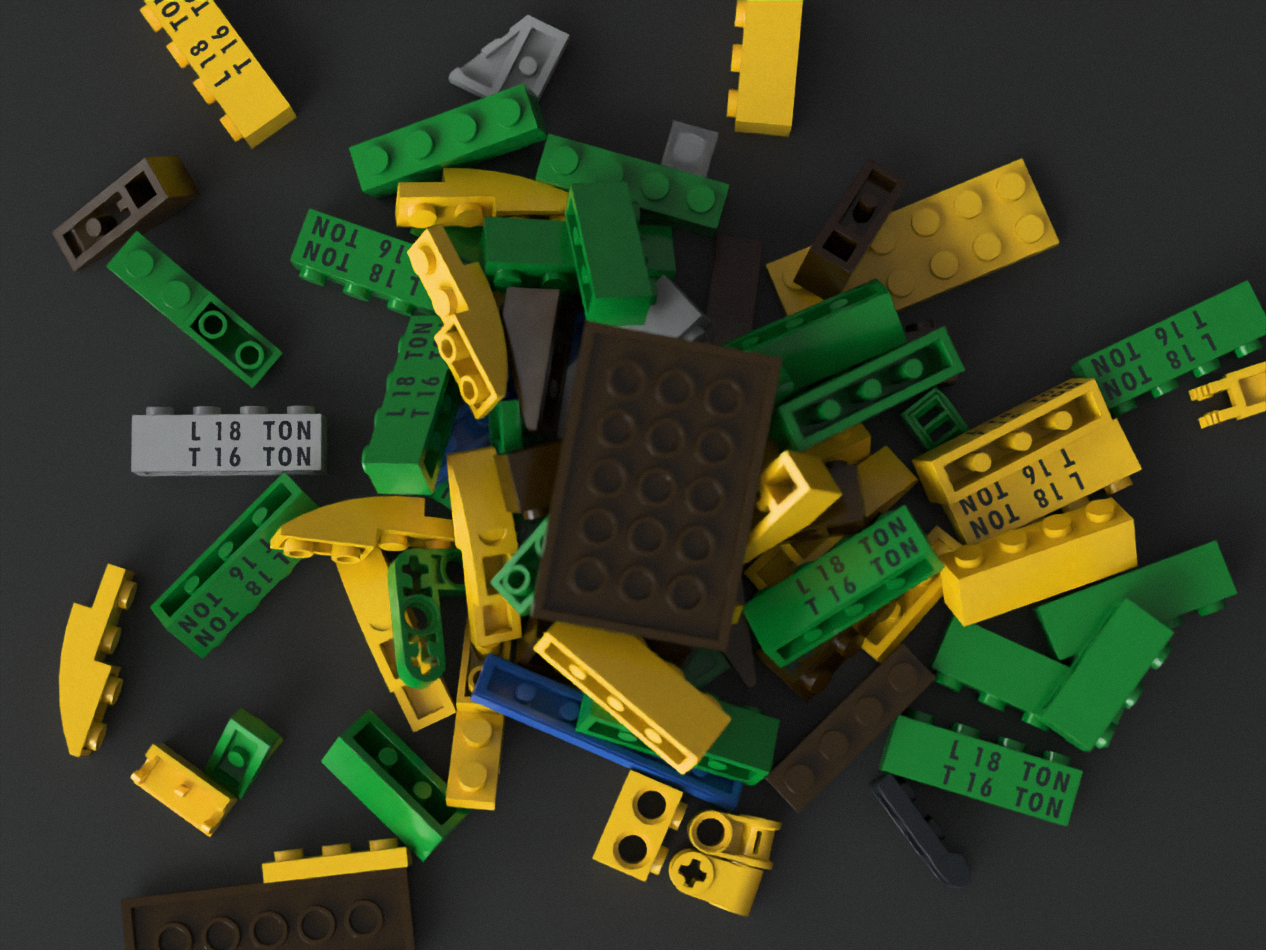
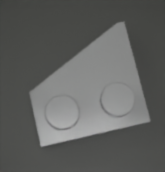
M527 15L513 25L504 37L493 40L481 49L482 53L461 69L459 67L454 69L448 77L449 82L481 98L524 83L536 94L539 102L570 41V35Z

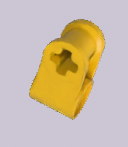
M702 809L690 818L687 824V835L689 841L705 854L728 858L748 866L772 870L773 862L769 858L775 831L781 830L782 822L742 813L737 815L714 809ZM707 818L717 819L722 826L721 837L713 844H703L697 837L698 825ZM759 831V833H758V838H757V843H756V848H755V851L753 852V850H754V845H755V841H756L757 832Z
M694 848L682 849L674 854L669 862L668 869L670 879L679 891L708 901L711 905L746 917L750 915L764 870L757 867L740 864L728 858L705 854ZM692 859H697V866L703 871V875L701 878L693 877L690 883H684L685 877L679 871L681 864L689 866Z

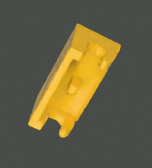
M152 744L145 754L147 757L146 762L139 770L133 772L131 779L136 785L204 834L212 837L239 798L165 744Z

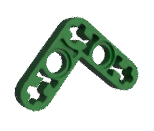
M407 549L400 553L388 568L387 580L396 669L403 683L411 688H427L440 678L445 670L446 660L439 597H466L465 583L456 584L447 577L445 571L446 564L449 562H456L463 566L462 551L460 549ZM408 564H411L412 571L420 572L421 575L413 585L411 575L402 571ZM412 589L414 590V595H411V596H408V597H404V596H406ZM415 607L424 612L427 617L426 629L416 630L409 626L405 618L407 608ZM427 639L428 641L420 648V657L422 663L430 664L431 668L422 675L420 667L412 666V661L419 656L418 642Z

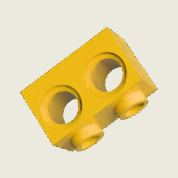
M630 769L592 859L644 882L649 872L658 875L669 851V848L661 845L668 827L676 831L678 830L688 804L680 801L683 791ZM646 791H657L665 798V810L656 818L645 817L638 809V799ZM636 835L645 841L647 852L641 860L629 862L620 855L619 844L626 836Z

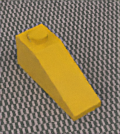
M786 450L760 474L743 565L810 525L843 495L819 456Z

